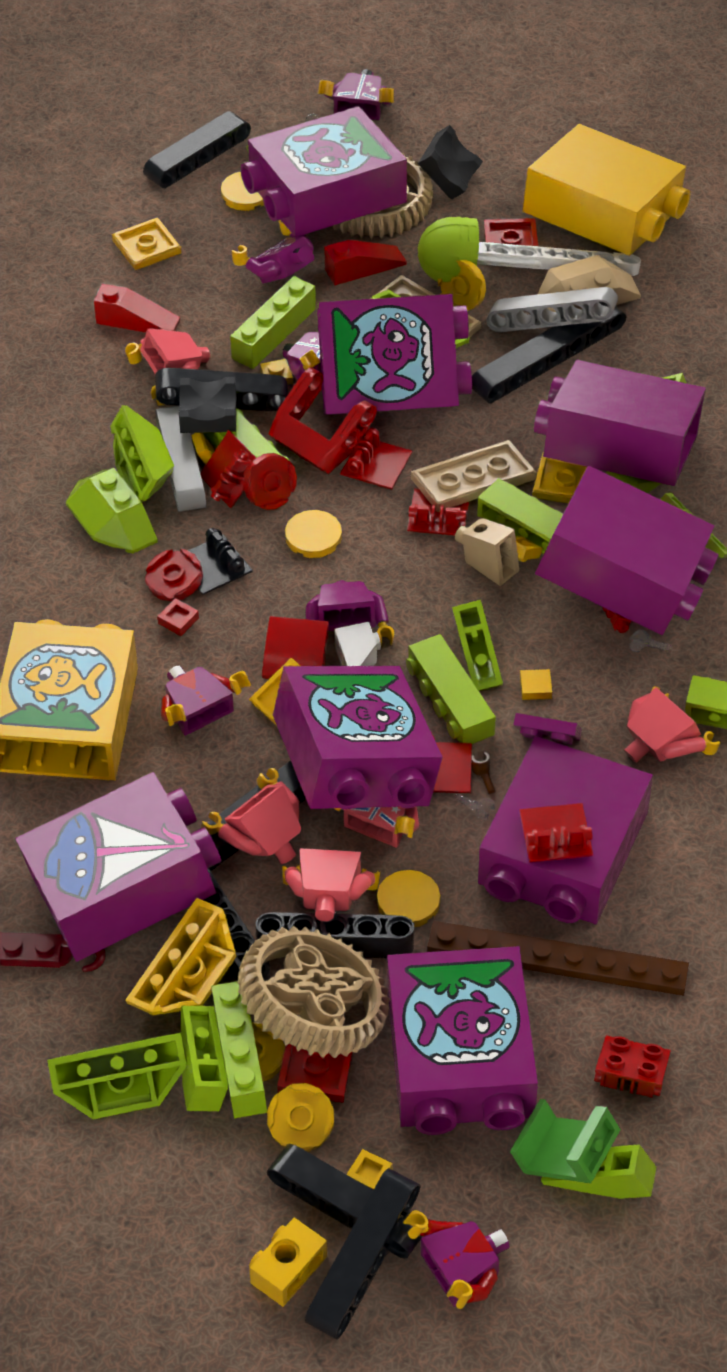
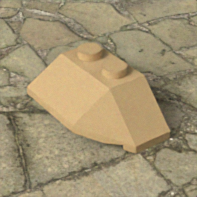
M599 255L549 269L538 294L609 287L617 293L618 302L616 305L641 298V294L631 274ZM573 305L577 309H582L578 305ZM548 308L550 311L556 312L553 308Z

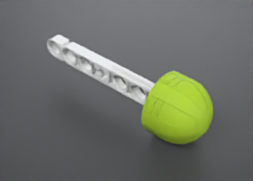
M447 217L437 220L425 229L418 244L420 265L424 272L436 282H438V279H442V282H450L453 277L458 276L461 267H459L456 261L460 260L471 261L476 266L480 264L549 270L599 255L631 274V276L639 273L641 259L633 254L628 256L615 252L612 254L602 251L479 242L478 221L476 218Z

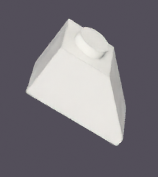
M369 622L334 629L335 649L341 666H374L376 664L377 650L381 649V643L378 633L372 632Z

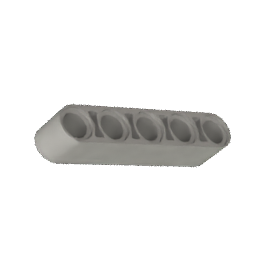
M600 287L503 298L493 304L486 321L488 327L495 332L600 322L611 317L618 302V296L613 289ZM599 302H604L608 306H603ZM573 305H578L582 309H577ZM548 308H553L556 312H552ZM522 310L529 312L531 315L525 314ZM497 313L504 315L505 318L500 317Z
M180 405L155 409L158 429L174 463L173 472L169 477L177 510L182 512L206 508V498L191 434L180 433Z

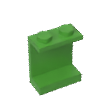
M540 1099L510 1153L525 1174L592 1183L621 1129L607 1107L595 1106L589 1119L582 1121L556 1117L547 1101Z

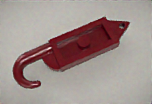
M0 932V966L60 968L68 964L73 958L62 934ZM105 949L96 952L95 961L90 965L83 966L82 971L90 972L102 966L106 959Z

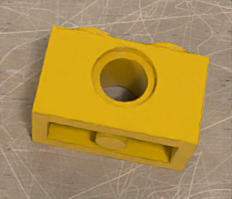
M294 1217L287 1226L282 1225L276 1230L270 1245L264 1251L260 1250L253 1256L249 1264L250 1283L284 1307L328 1257L327 1240ZM285 1257L293 1259L289 1263L279 1262L280 1259Z

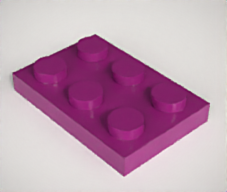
M515 713L513 725L526 738L534 739L535 736L543 738V735L551 736L550 739L554 742L572 745L573 740L580 741L582 728L577 723Z

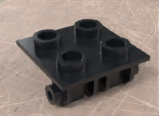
M208 529L205 534L206 542L188 550L195 554L202 566L203 578L200 586L197 588L202 595L253 572L219 529Z

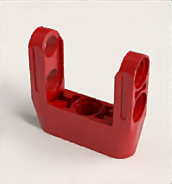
M311 367L304 371L280 405L268 436L329 475L351 454L375 419L377 408L366 400L354 405L335 434L328 440L300 422L322 390L323 374Z

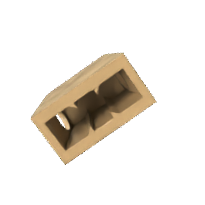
M484 518L478 519L468 528L465 526L458 528L455 540L463 544L467 564L499 586L519 571L516 537L513 528Z

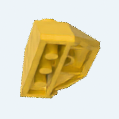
M196 898L125 1000L126 1003L151 1015L179 1012L182 1006H203L212 993L211 986L218 985L237 957L224 910Z

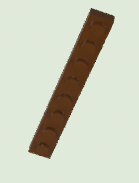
M433 921L427 946V952L519 946L522 969L682 996L685 993L689 962L440 921Z

